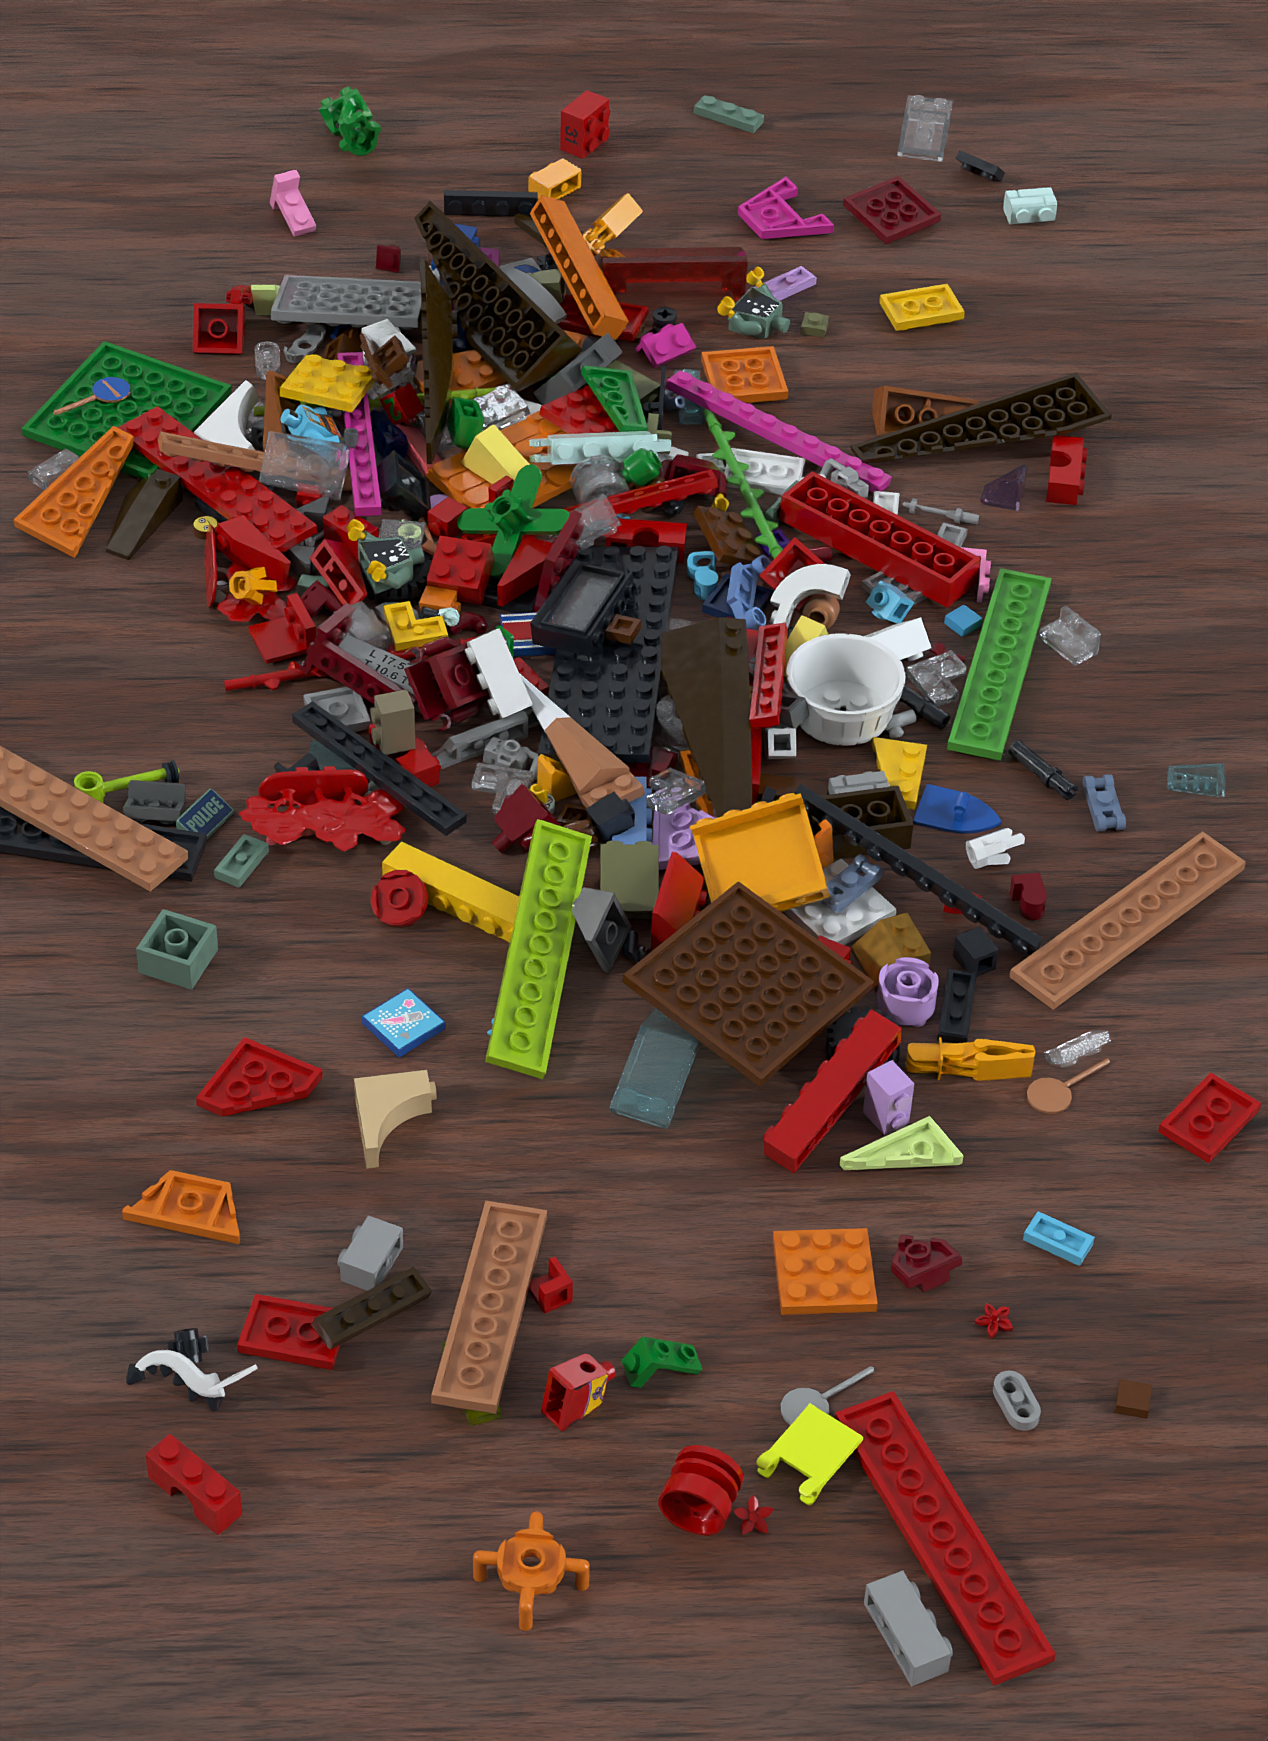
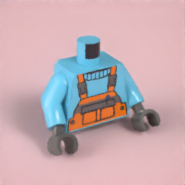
M301 404L295 412L286 409L281 415V422L288 426L293 439L297 443L328 461L336 450L341 448L340 445L344 444L347 447H355L358 443L357 429L347 428L344 430V437H341L331 417L341 416L343 410L324 406L312 409Z

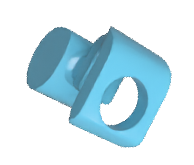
M713 551L693 552L687 559L686 575L694 579V594L703 601L708 598L718 584V575L715 572L717 558ZM702 558L711 560L710 564L706 566H700L697 562Z

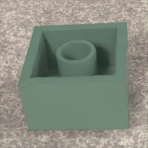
M163 909L136 948L139 973L192 990L218 951L216 925Z

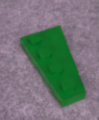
M583 365L582 376L619 432L647 431L648 427L632 372Z

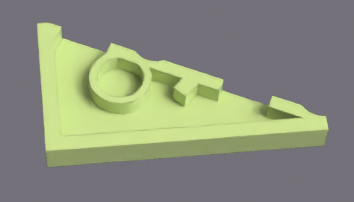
M928 1116L840 1157V1166L843 1170L950 1166L962 1164L964 1155L935 1121Z

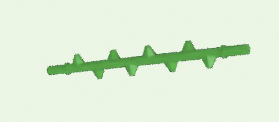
M705 409L703 415L709 425V431L713 434L720 448L712 456L714 459L726 460L733 475L727 478V483L739 487L748 505L741 512V516L754 518L762 534L755 538L756 543L768 546L770 556L775 559L783 549L778 545L772 533V530L778 528V524L766 520L757 502V499L764 495V491L762 489L750 488L743 474V471L749 469V465L736 460L728 443L735 437V433L722 431V425L717 421L714 413Z

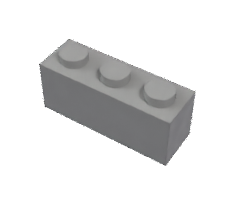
M904 1571L866 1584L864 1605L911 1687L947 1673L951 1656H953L952 1646L947 1637H942L936 1628L937 1624L932 1611L925 1609L922 1604L917 1585L913 1581L910 1582Z

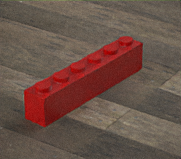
M872 1009L865 1018L860 1017L852 1029V1034L847 1039L843 1038L838 1043L833 1057L830 1060L826 1059L820 1065L815 1079L804 1084L794 1104L789 1103L786 1106L776 1126L771 1125L763 1136L764 1155L790 1172L795 1173L864 1089L867 1082V1073L883 1065L901 1043V1027Z

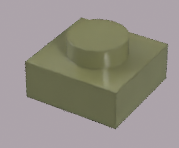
M805 312L800 334L824 338L829 324V316Z

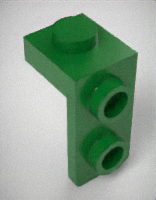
M643 1336L621 1360L630 1386L641 1388L658 1368L699 1374L702 1371V1366L693 1345Z

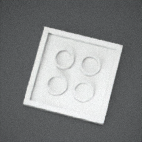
M840 859L824 868L823 872L826 883L849 865ZM873 887L868 889L840 913L830 909L828 903H821L820 901L784 911L797 925L816 939L821 935L843 945L866 934L881 919L896 916V908Z

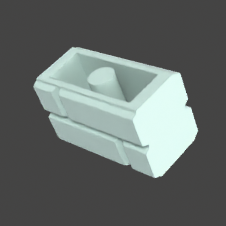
M1051 187L1018 191L1011 190L1005 192L1003 210L1009 224L1055 221L1057 200Z

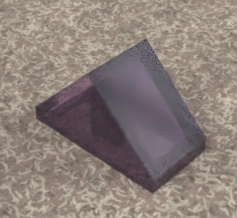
M1023 464L986 484L980 499L982 504L1019 511L1024 495L1027 474L1026 465Z

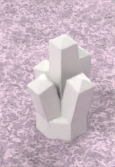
M1004 828L966 841L968 858L974 869L987 865L1009 864V854L1001 852L1024 844L1025 837L1021 833L1012 835V830Z

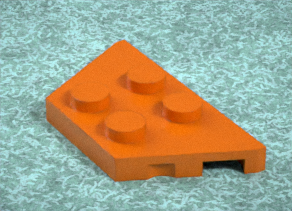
M170 1170L159 1179L156 1185L150 1186L142 1193L141 1200L132 1207L129 1205L125 1206L122 1210L123 1220L235 1244L240 1243V1232L230 1182Z

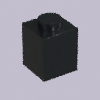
M615 791L586 808L589 819L592 821L593 826L597 828L598 834L605 843L611 841L612 836L621 834L635 826L631 814L634 813L632 806L626 798L621 800Z
M981 927L964 931L955 936L953 957L965 971L977 973L978 977L996 969L999 949Z

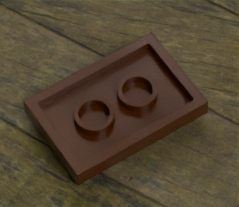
M696 507L693 515L718 562L733 566L739 562L742 565L751 564L753 560L761 556L760 550L757 548L751 533L746 528L743 518L739 514L720 511L714 507Z

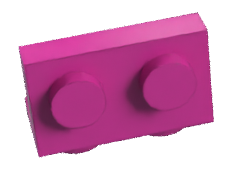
M683 323L675 326L669 324L663 327L659 333L653 334V332L644 335L640 338L641 342L636 347L637 353L645 352L653 368L689 354L696 349Z

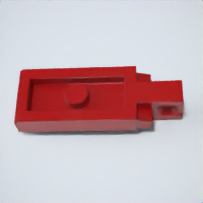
M238 285V287H232L231 291L226 292V302H230V304L253 303L251 286Z

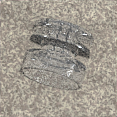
M597 455L586 458L574 467L570 475V484L577 504L630 491L619 462L610 456ZM598 520L589 521L590 523L598 525H603L607 523L605 521Z

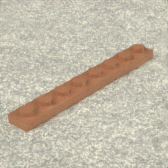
M160 431L158 438L160 452L170 457L180 455L189 457L196 462H203L205 460L214 462L221 467H228L230 465L239 467L247 472L256 470L272 477L281 475L298 482L307 480L323 487L332 485L344 491H352L350 469Z

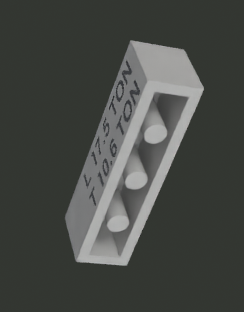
M348 634L339 644V648L414 695L404 668L412 666L407 664L410 661H406ZM416 700L413 705L414 711L422 714Z

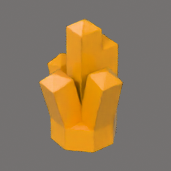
M258 567L248 571L235 572L229 581V588L236 599H244L253 605H261L263 595L259 592H277V583L275 580H258L267 577L265 567Z

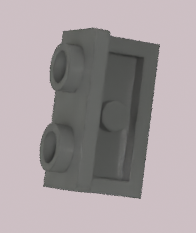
M131 780L128 784V799L123 806V815L136 822H146L149 819L159 820L163 824H174L185 812L186 786L181 783Z

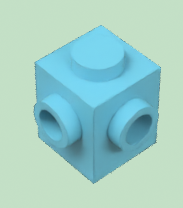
M879 581L871 590L870 596L866 601L873 608L872 613L883 621L886 619L895 623H901L915 603L896 586L883 581Z

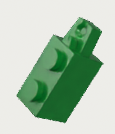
M453 397L446 426L452 443L458 448L469 449L475 436L482 432L485 420L478 401Z

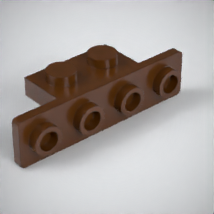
M362 333L360 335L362 342L360 347L365 352L364 357L369 362L367 365L372 371L371 376L379 385L384 383L390 389L393 386L390 376L403 370L409 361L403 344L394 335L378 349Z

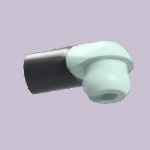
M423 606L420 612V619L442 616L445 626L457 625L460 617L459 612L452 607L436 610Z

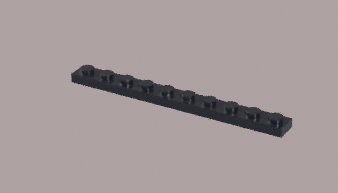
M802 784L794 792L795 795L801 793L808 816L811 814L820 823L826 819L831 824L832 831L835 830L842 834L849 844L853 846L859 845L867 850L871 858L876 861H884L899 876H907L915 881L916 886L925 892L930 891L937 895L944 905L950 908H957L963 912V915L973 923L979 922L994 937L1007 940L1017 952L1031 955L1040 949L1042 941L1040 936Z

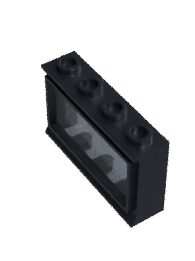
M574 559L530 622L532 643L592 657L596 649L602 646L606 636L605 630L615 615H622L629 599L635 596L636 583L633 582V571L625 573L583 564Z

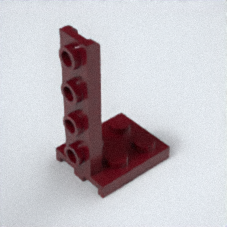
M346 603L317 628L316 632L318 634L314 642L310 643L306 651L308 655L298 669L305 674H309L317 667L375 705L374 696L404 689L338 647L343 641L341 639L343 633L346 634L354 621L351 617L355 608ZM409 693L411 701L414 705L416 697Z

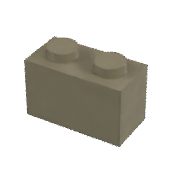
M402 690L374 696L375 707L371 708V717L375 728L371 729L374 745L379 744L381 752L385 755L415 749V713L408 691Z

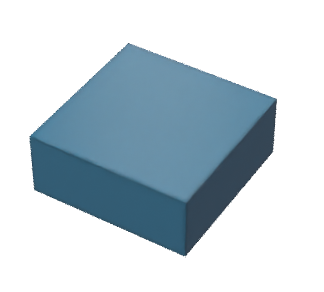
M962 605L945 615L944 624L964 637L981 627L983 618L967 606Z

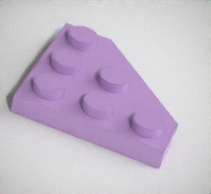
M684 799L654 802L652 845H659V870L667 868L671 852H677L690 865L701 864L690 826L703 818H715L702 810L698 812L693 809L690 803Z

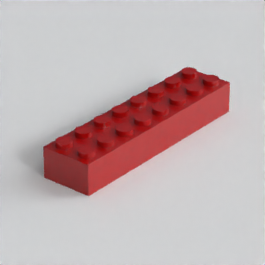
M813 471L781 495L779 520L878 572H883L889 578H894L895 581L905 586L908 585L910 589L921 592L924 596L947 608L978 583L980 557Z

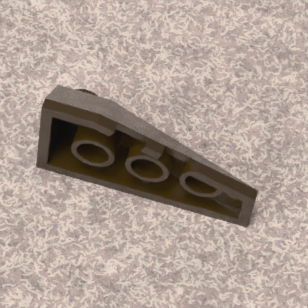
M157 469L139 480L124 496L106 547V553L126 560L131 559L183 501L181 476Z

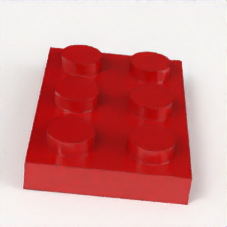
M1210 1072L1160 1123L1158 1132L1207 1163H1210L1260 1111L1261 1102Z
M255 1294L237 1344L238 1353L333 1370L341 1344L330 1350L311 1325L316 1317L333 1308Z

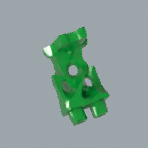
M347 86L340 91L341 97L334 101L329 97L321 101L322 107L319 108V111L329 131L335 137L339 135L343 137V140L339 142L342 152L350 151L358 156L367 155L375 149L379 132L382 129L375 121H369L373 116L358 90H352Z

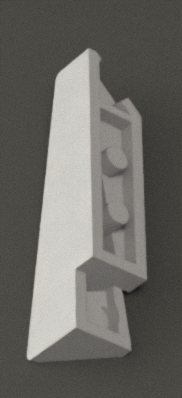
M531 706L505 718L497 719L496 721L449 737L444 745L431 755L438 758L441 769L484 754V749L492 737L504 741L525 739L528 737V728L537 726L540 722Z

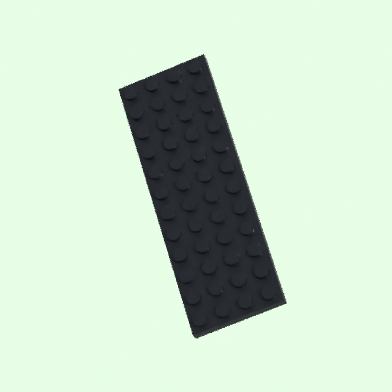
M582 546L579 547L575 557L577 561L587 565L625 573L633 571L636 593L627 602L622 616L641 619L642 628L632 644L609 640L605 636L602 646L596 649L592 657L556 649L548 698L623 763H650L662 679L661 633L667 632L669 629L679 557L678 547ZM574 583L573 595H566L561 625L584 630L610 590ZM542 728L538 757L540 754H543L561 762Z

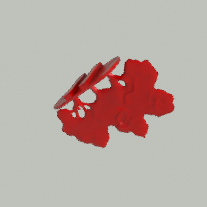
M325 766L323 770L308 771L307 767H296V771L274 773L261 782L258 789L259 796L249 797L246 800L247 809L238 813L242 820L251 823L254 831L267 836L270 840L280 845L295 841L304 830L312 829L315 831L317 838L325 842H332L336 848L343 852L358 844V835L361 833L377 841H398L406 831V828L401 826L399 822L391 819V816L404 810L402 803L382 789L375 790L368 796H364L369 787L366 775L358 770H336L335 766ZM359 800L361 805H356L355 801ZM289 806L284 812L277 810L278 807Z

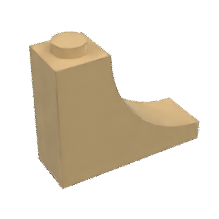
M427 1070L354 1078L355 1102L366 1168L379 1167L380 1148L394 1128L415 1116L432 1113L431 1100L437 1099L436 1086L434 1081L429 1082Z

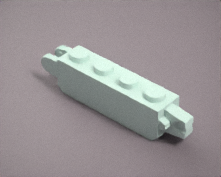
M648 431L548 435L547 438L529 439V446H548V454H533L530 456V462H550L552 465L623 462L627 456L640 448H645L648 451L651 449L658 457V452L671 451V440L657 439V434H651Z

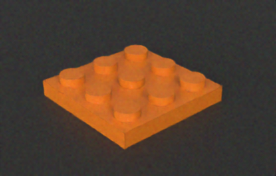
M774 346L701 353V361L707 381L714 388L724 393H729L744 403L788 399V388Z
M867 1228L773 1231V1247L781 1315L877 1312L878 1303Z

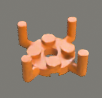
M539 1511L531 1513L529 1528L515 1532V1536L508 1541L505 1539L501 1543L498 1552L478 1550L473 1554V1578L475 1581L483 1582L486 1580L487 1565L497 1566V1572L503 1587L508 1591L520 1593L519 1628L523 1631H529L533 1626L534 1595L554 1592L565 1572L576 1573L575 1586L578 1590L585 1591L589 1587V1562L585 1559L566 1558L563 1546H560L554 1540L553 1535L543 1530V1515ZM527 1557H536L540 1560V1563L537 1566L529 1567L524 1565L522 1561Z

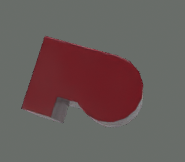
M1040 872L1012 875L1009 894L1012 901L1020 900L1019 910L1021 916L1028 920L1042 918L1045 913L1047 893Z

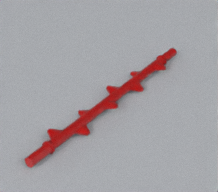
M477 637L467 639L459 638V642L461 644H466V642L473 640ZM394 644L389 645L387 649L388 653L404 660L416 658L413 652L404 654L408 649L395 651ZM292 661L287 670L259 675L250 674L248 677L225 680L224 688L225 691L265 685L271 690H277L280 682L311 676L326 677L327 674L317 667L309 674H305L298 669L300 665Z

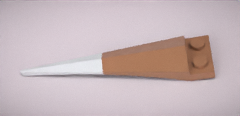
M520 674L533 704L531 708L556 751L582 804L586 808L614 791L621 800L626 798L628 802L645 795L643 785L633 776L626 764Z

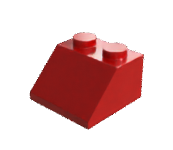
M194 303L193 353L242 354L246 317L244 305Z

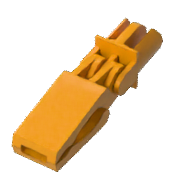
M629 193L623 195L594 221L592 229L590 227L582 234L594 257L605 247V242L615 239L643 212Z
M939 1037L938 1044H908L905 1069L909 1073L938 1074V1080H940L941 1074L973 1077L977 1081L1031 1077L1036 1051L1033 1045L988 1039H976L974 1042L957 1044L942 1043V1038Z

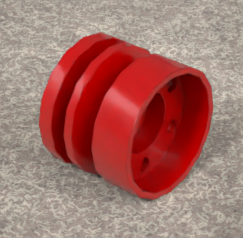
M704 1445L684 1447L678 1453L676 1463L671 1469V1476L666 1480L660 1493L658 1506L662 1514L672 1524L684 1531L706 1536L718 1534L726 1524L731 1512L732 1503L736 1500L738 1491L742 1487L744 1474L740 1466L730 1456L718 1449Z

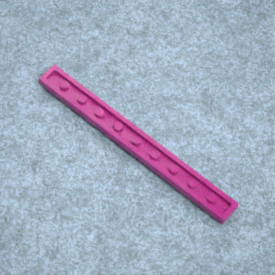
M362 352L338 353V360H342L346 364L364 365ZM366 393L353 412L343 411L345 429L355 428L358 431L357 445L355 447H347L355 516L381 515V500L368 394Z
M679 371L667 380L666 389L821 467L830 458L846 468L850 466L858 472L859 479L868 484V490L873 493L874 491H883L890 485L892 476L884 473L881 469L862 463L859 458L852 457L840 451L839 448L830 446L820 441L817 437L808 435L798 430L795 426L788 425L776 419L775 416L766 414L756 409L753 405L744 403L734 398L733 395L724 393L714 388L711 384L692 377L687 372Z

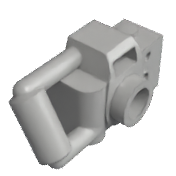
M832 458L825 461L820 474H824L826 479H829L831 475L832 482L868 499L869 485L859 479L856 470L850 466L846 468Z
M492 737L484 749L483 762L495 766L496 773L506 777L512 775L529 782L537 780L538 753L530 751L527 747H521L517 741H504ZM530 758L534 759L528 774L524 773Z

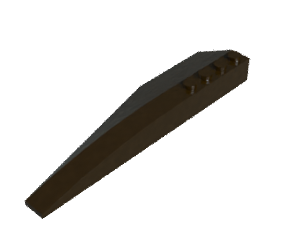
M431 201L414 218L422 237L426 240L427 249L433 256L434 265L440 272V278L461 320L460 324L467 333L468 342L517 392L562 370L583 350Z

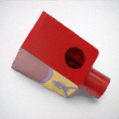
M586 1353L552 1367L548 1373L541 1412L562 1432L567 1430L600 1406L603 1402L607 1382L616 1376L615 1368L609 1361H603L599 1364L590 1354Z

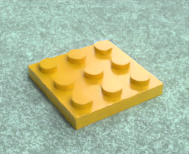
M305 355L281 385L280 397L353 412L375 383V380L371 376L372 371L367 366L346 364L342 360H328L318 355Z

